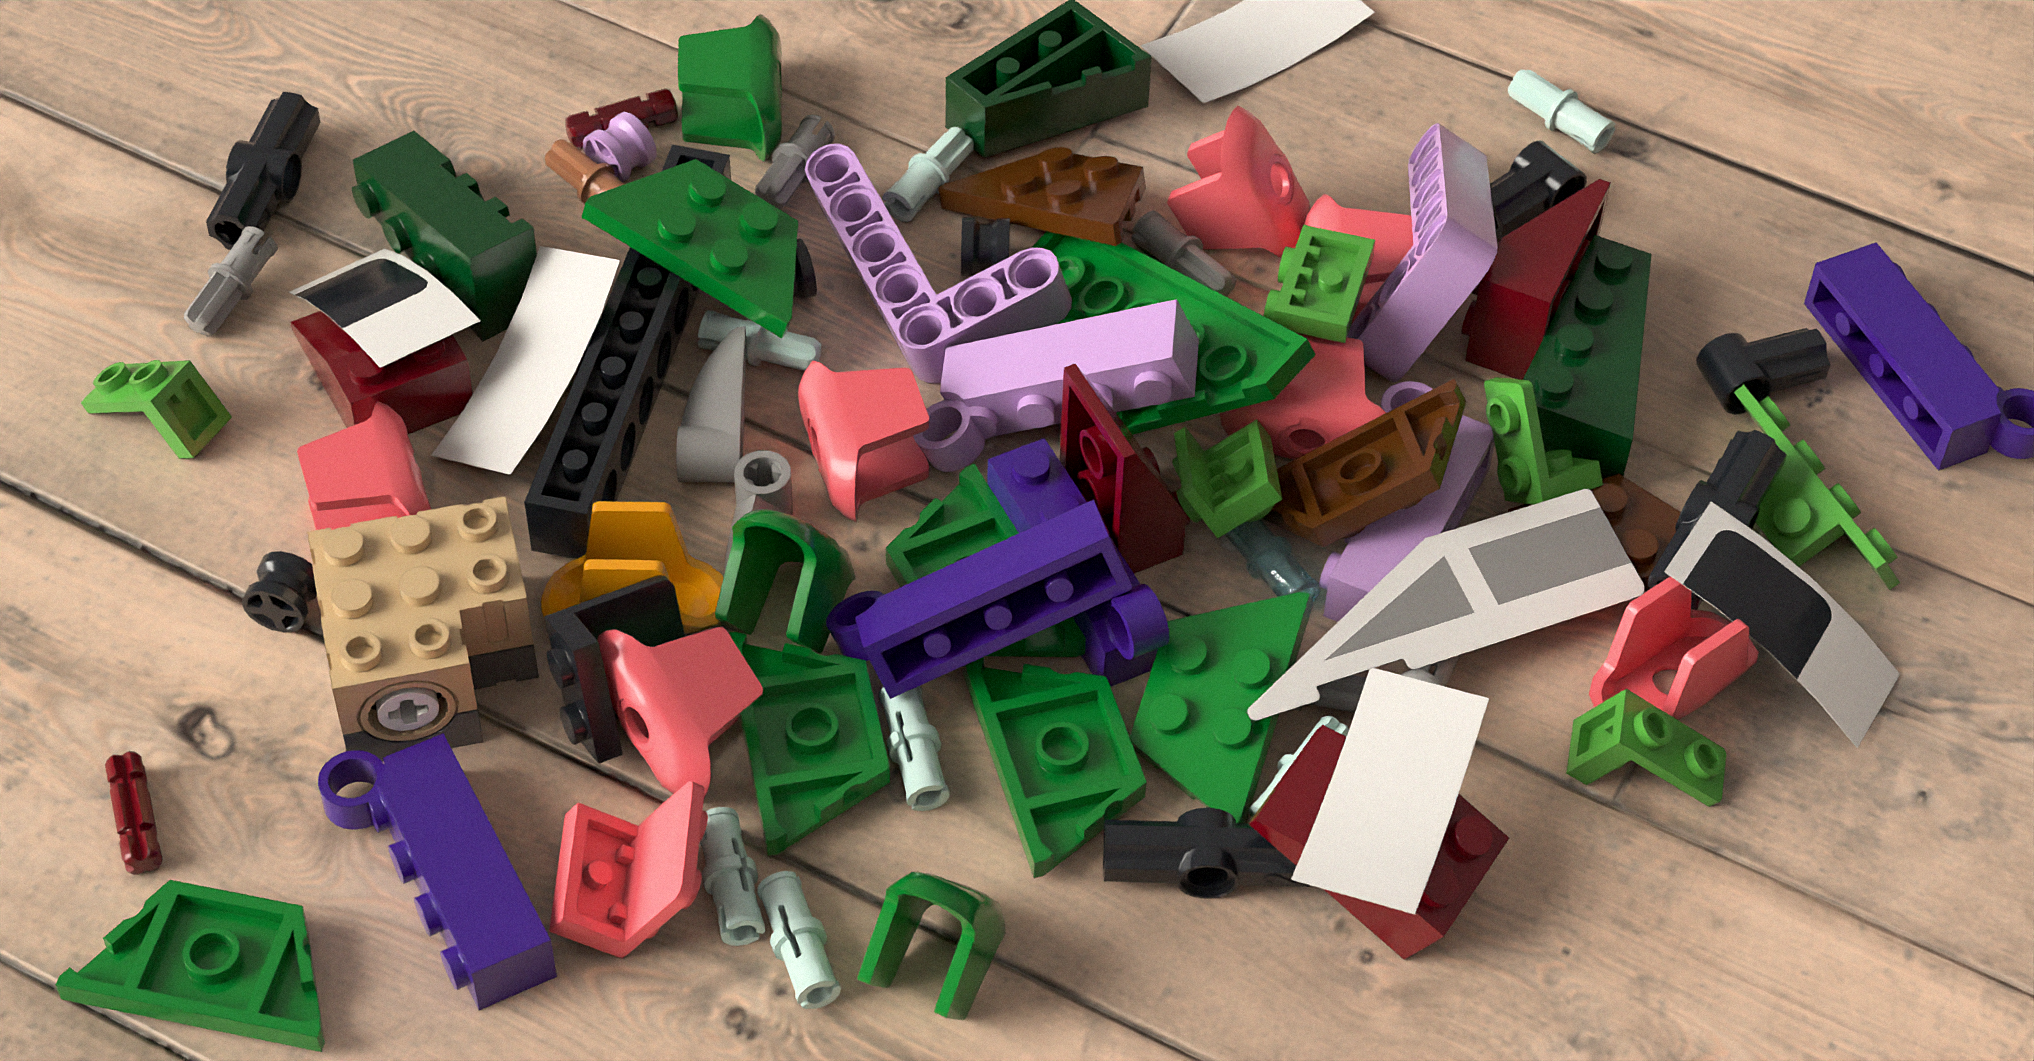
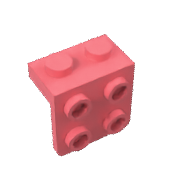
M688 781L640 825H635L579 802L570 809L564 818L549 932L623 959L645 939L654 937L660 927L677 912L688 908L698 894L702 879L701 871L697 869L699 843L705 833L708 822L707 812L703 810L704 786Z

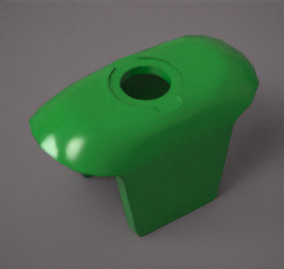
M762 14L756 16L752 23L745 27L683 35L678 39V88L682 92V139L685 142L750 149L763 162L772 156L774 150L780 144L782 138V48L779 33L770 20Z
M768 509L754 510L744 514L732 526L733 542L715 611V618L738 632L751 635L779 567L786 562L804 563L786 637L799 646L811 648L815 653L821 654L830 636L826 619L831 610L844 600L849 585L856 579L848 552L825 532L792 515Z
M913 871L895 881L886 889L884 903L857 979L871 986L889 988L923 914L930 906L938 905L961 922L962 933L934 1013L947 1019L965 1020L995 953L1006 934L1000 904L974 888L930 873Z

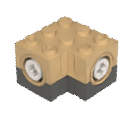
M506 496L483 500V503H473L467 506L458 504L419 511L417 515H407L400 518L392 516L350 524L351 527L308 531L315 586L322 616L321 624L330 668L331 687L346 751H366L374 754L383 762V757L443 733L451 748L484 742L474 690L497 686L496 683L514 679L518 682L539 678L527 597Z

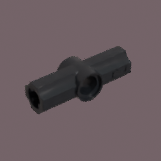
M282 92L279 98L271 99L250 140H239L232 147L226 166V185L206 220L209 236L222 243L225 249H232L245 227H256L264 231L279 201L288 203L295 197L301 181L302 157L321 123L318 108L309 104L302 95Z
M1755 429L1751 432H1736L1721 459L1719 458L1707 482L1700 480L1688 497L1675 526L1676 533L1651 572L1647 586L1653 588L1670 577L1664 571L1710 502H1713L1750 529H1753L1760 512L1758 507L1782 469L1787 456L1777 446L1775 439ZM1692 592L1691 609L1697 610L1704 599Z
M1209 807L1196 808L1182 814L1177 821L1105 820L1104 882L1177 883L1178 888L1183 893L1203 899L1219 898L1228 895L1236 889L1237 885L1310 887L1308 884L1291 880L1296 868L1294 863L1248 823H1236V819L1230 813L1221 809Z

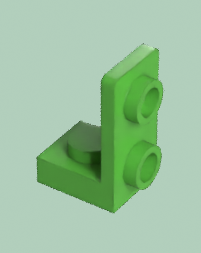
M153 360L148 363L125 364L124 362L114 363L96 376L93 381L95 388L81 402L88 413L143 411L179 459L194 458L232 418L190 360L168 362Z
M1495 377L1484 382L1487 399L1486 416L1492 427L1498 459L1497 476L1503 488L1505 501L1534 505L1579 490H1591L1603 485L1599 461L1573 458L1570 450L1545 452L1534 389L1529 380Z
M1625 689L1573 720L1566 773L1583 784L1588 785L1607 773L1623 767L1628 761L1632 760L1709 807L1722 800L1726 765L1725 749L1630 690Z

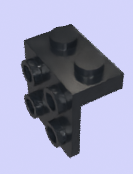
M663 575L648 578L544 616L551 649L546 653L547 661L556 684L561 688L565 705L560 707V717L564 730L573 745L582 743L598 764L623 755L615 720L618 717L612 706L597 639L605 631L618 630L632 636L646 646L655 647L685 637L675 587Z

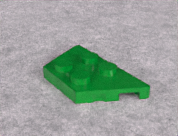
M697 159L590 196L586 201L582 213L583 219L781 339L784 337L792 319L798 220Z
M972 464L965 467L959 473V484L942 501L934 498L922 510L917 523L912 527L905 528L885 548L886 565L898 585L902 587L1019 534L976 465ZM1070 617L986 656L1078 657L1085 654L1086 638L1073 617Z
M1297 592L1167 621L1169 642L1157 651L1130 734V740L1135 752L1154 768L1161 769L1169 775L1174 784L1192 800L1196 798L1206 807L1217 808L1230 813L1236 819V823H1246L1249 808L1252 805L1279 714L1255 721L1250 719L1247 710L1295 664L1313 607L1309 593Z
M729 632L732 640L763 687L761 696L739 715L767 856L776 855L889 784L890 765L865 660L838 654L820 655L812 651L811 648L785 643L781 652L747 644V634Z
M984 657L962 666V673L1032 875L1034 878L1042 877L1104 830L1105 820H1117L1144 799L1147 783L1106 676L1081 672L1061 674L1049 667L1030 664L1023 665L1022 673L984 667Z
M169 880L144 902L142 910L137 915L124 919L103 937L106 946L103 951L79 972H75L69 967L59 976L56 982V988L61 1000L322 1052L325 1044L308 926L302 905Z

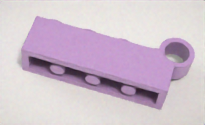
M1176 299L946 347L940 394L944 401L937 402L926 409L929 415V428L924 432L913 435L914 440L935 469L943 472H952L971 464L980 455L987 438L1059 424L1062 418L1064 367L1075 363L1115 412L1195 397L1199 338ZM956 431L952 436L943 440L948 434Z
M1413 381L1394 384L1384 392L1380 407L1387 413L1431 391L1432 388L1423 383ZM1462 415L1440 489L1425 496L1415 506L1397 510L1367 525L1359 534L1346 538L1345 543L1348 544L1342 554L1335 551L1331 553L1319 582V587L1327 590L1324 617L1339 622L1425 538L1458 528L1490 469L1495 445L1490 425Z

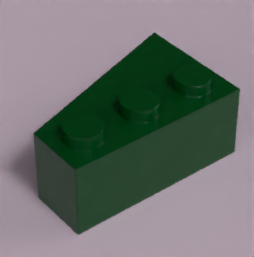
M1068 0L946 77L945 127L948 130L951 127L963 129L965 135L973 140V149L985 158L1146 108L1149 104L1152 56L1076 0Z

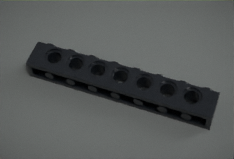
M672 144L662 171L697 159L731 180L729 154ZM631 247L628 250L524 501L531 551L578 559L586 554L592 506L598 501L617 502L700 290Z

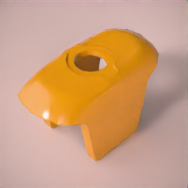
M598 501L592 506L586 554L566 563L552 574L541 597V609L543 616H547L648 578L663 575L675 587L684 634L695 633L710 629L718 624L719 620L715 618V611L724 577L711 565L695 559L688 553L670 504L666 502Z

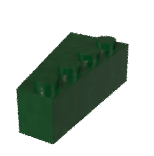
M414 130L353 159L357 185L352 187L355 203L367 219L374 217L380 223L392 249L398 254L404 251L415 264L428 271L446 286L480 319V322L469 327L482 342L507 330L522 299L537 256L534 227L523 218L514 223L507 220L505 217L510 216L506 204L496 196L484 201L478 182L468 173L457 177L451 160Z
M1594 235L1523 380H1529L1533 385L1545 452L1570 450L1573 458L1599 461L1601 476L1604 479L1617 474L1624 476L1633 441L1652 254Z

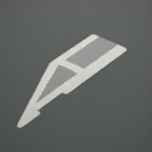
M1589 489L1579 490L1430 536L1417 545L1248 708L1247 713L1250 719L1257 721L1316 702L1320 698L1317 686L1369 670L1370 667L1375 668L1403 659L1408 668L1414 670L1641 596L1644 593V584L1592 491Z

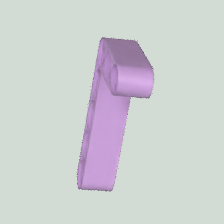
M1439 123L1432 125L1421 137L1408 162L1413 246L1351 324L1347 336L1363 342L1364 365L1392 383L1397 382L1407 373L1482 280L1492 265L1498 249L1487 157L1484 153Z
M828 144L817 149L808 158L805 166L806 176L824 215L913 373L921 381L941 383L946 347L1055 325L1064 319L1070 311L1072 299L1057 257L1051 251L1044 248H1028L936 295L855 153L848 146Z

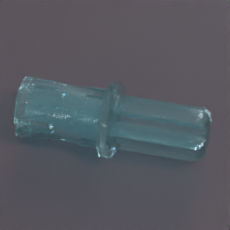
M1261 519L1254 522H1244L1224 534L1246 559L1248 573L1253 578H1262L1277 597L1304 592L1311 595L1312 602L1316 600L1320 593L1319 583L1311 578L1291 555L1292 546L1289 541L1281 536L1276 537Z

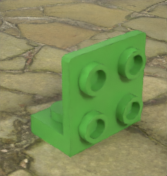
M1303 225L1296 247H1285L1278 272V282L1283 283L1281 291L1270 290L1263 316L1296 333L1345 343L1373 259L1375 240Z

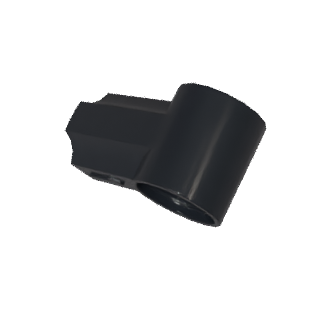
M1537 140L1530 143L1517 155L1509 172L1490 183L1496 237L1503 238L1544 211L1549 210L1585 188L1587 176L1545 142Z
M1803 328L1752 342H1747L1741 334L1728 333L1716 337L1700 350L1696 358L1697 367L1727 413L1733 415L1747 412L1734 393L1741 386L1745 385L1759 403L1767 396H1770L1771 392L1825 379L1831 364L1826 350L1827 343L1817 328L1812 330Z

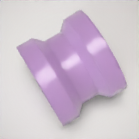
M622 112L612 118L609 128L605 131L595 130L587 135L583 141L585 155L597 164L608 163L612 166L615 176L622 183L629 179L631 169L634 167H646L655 161L657 156L656 145L648 129L637 117L627 112Z

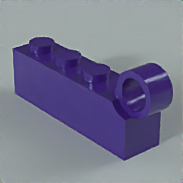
M1877 242L1815 264L1804 305L1938 471L1986 454L1990 445L1997 452L2010 458L2029 459L2034 457V391L2024 388L2004 391L2001 387L1996 386L1975 361L1970 349L1959 342L1940 319L1934 306L1923 299L1908 281L1902 268L1887 256ZM2008 419L2023 421L2032 428L2017 426Z
M1045 438L988 459L987 484L1019 533L1087 503ZM1118 549L1117 551L1133 589L1073 616V619L1086 638L1085 654L1081 655L1092 674L1107 677L1110 687L1150 672L1158 649L1166 646L1169 642V627L1160 601L1148 585L1140 584Z
M1093 499L885 595L882 592L872 590L854 594L841 601L831 610L826 619V625L843 656L865 661L870 660L886 693L892 699L1133 589V586Z
M444 733L383 757L384 764L374 754L360 750L342 752L324 764L318 776V787L326 816L332 823L345 829L358 830L374 825L378 833L389 829L395 841L394 844L388 846L393 865L403 884L415 881L421 895L414 898V903L429 937L441 933L448 947L440 951L445 970L455 990L467 986L478 1010H482L557 977L551 939ZM354 782H366L374 785L369 792L356 798H344L337 795L344 786Z

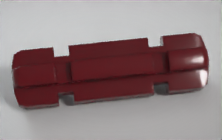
M664 88L647 93V99L641 101L640 96L597 107L594 109V115L589 116L587 110L569 115L565 119L568 139L575 147L581 149L583 148L584 138L598 129L605 131L609 128L610 120L622 112L631 113L637 117L647 129H649L648 123L654 122L656 127L674 122L678 118L675 98L669 89Z
M128 751L123 755H112L106 761L105 769L107 780L110 783L111 789L109 791L117 834L120 837L119 845L125 869L133 875H139L144 871H155L160 867L163 859L160 844L157 840V828L150 792L147 788L148 782L142 757L134 751Z

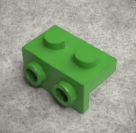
M1257 419L1206 451L1203 450L1186 427L1174 433L1177 457L1172 459V464L1181 482V488L1176 491L1178 500L1193 522L1198 523L1203 519L1217 538L1244 522H1254L1261 519L1271 511L1277 502L1282 500L1271 437Z

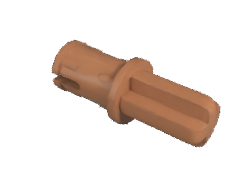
M564 139L555 141L551 149L545 154L546 165L577 189V198L583 204L586 203L590 196L624 185L615 176L612 166L608 163H595L572 143H568Z

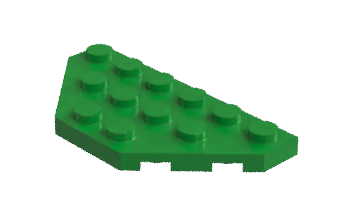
M1046 231L1031 247L1044 248L1051 251L1057 257L1072 299L1071 309L1066 317L1057 324L1177 299L1198 336L1195 397L1116 412L1133 435L1273 400L1316 355L1307 338L1122 242L1114 246Z

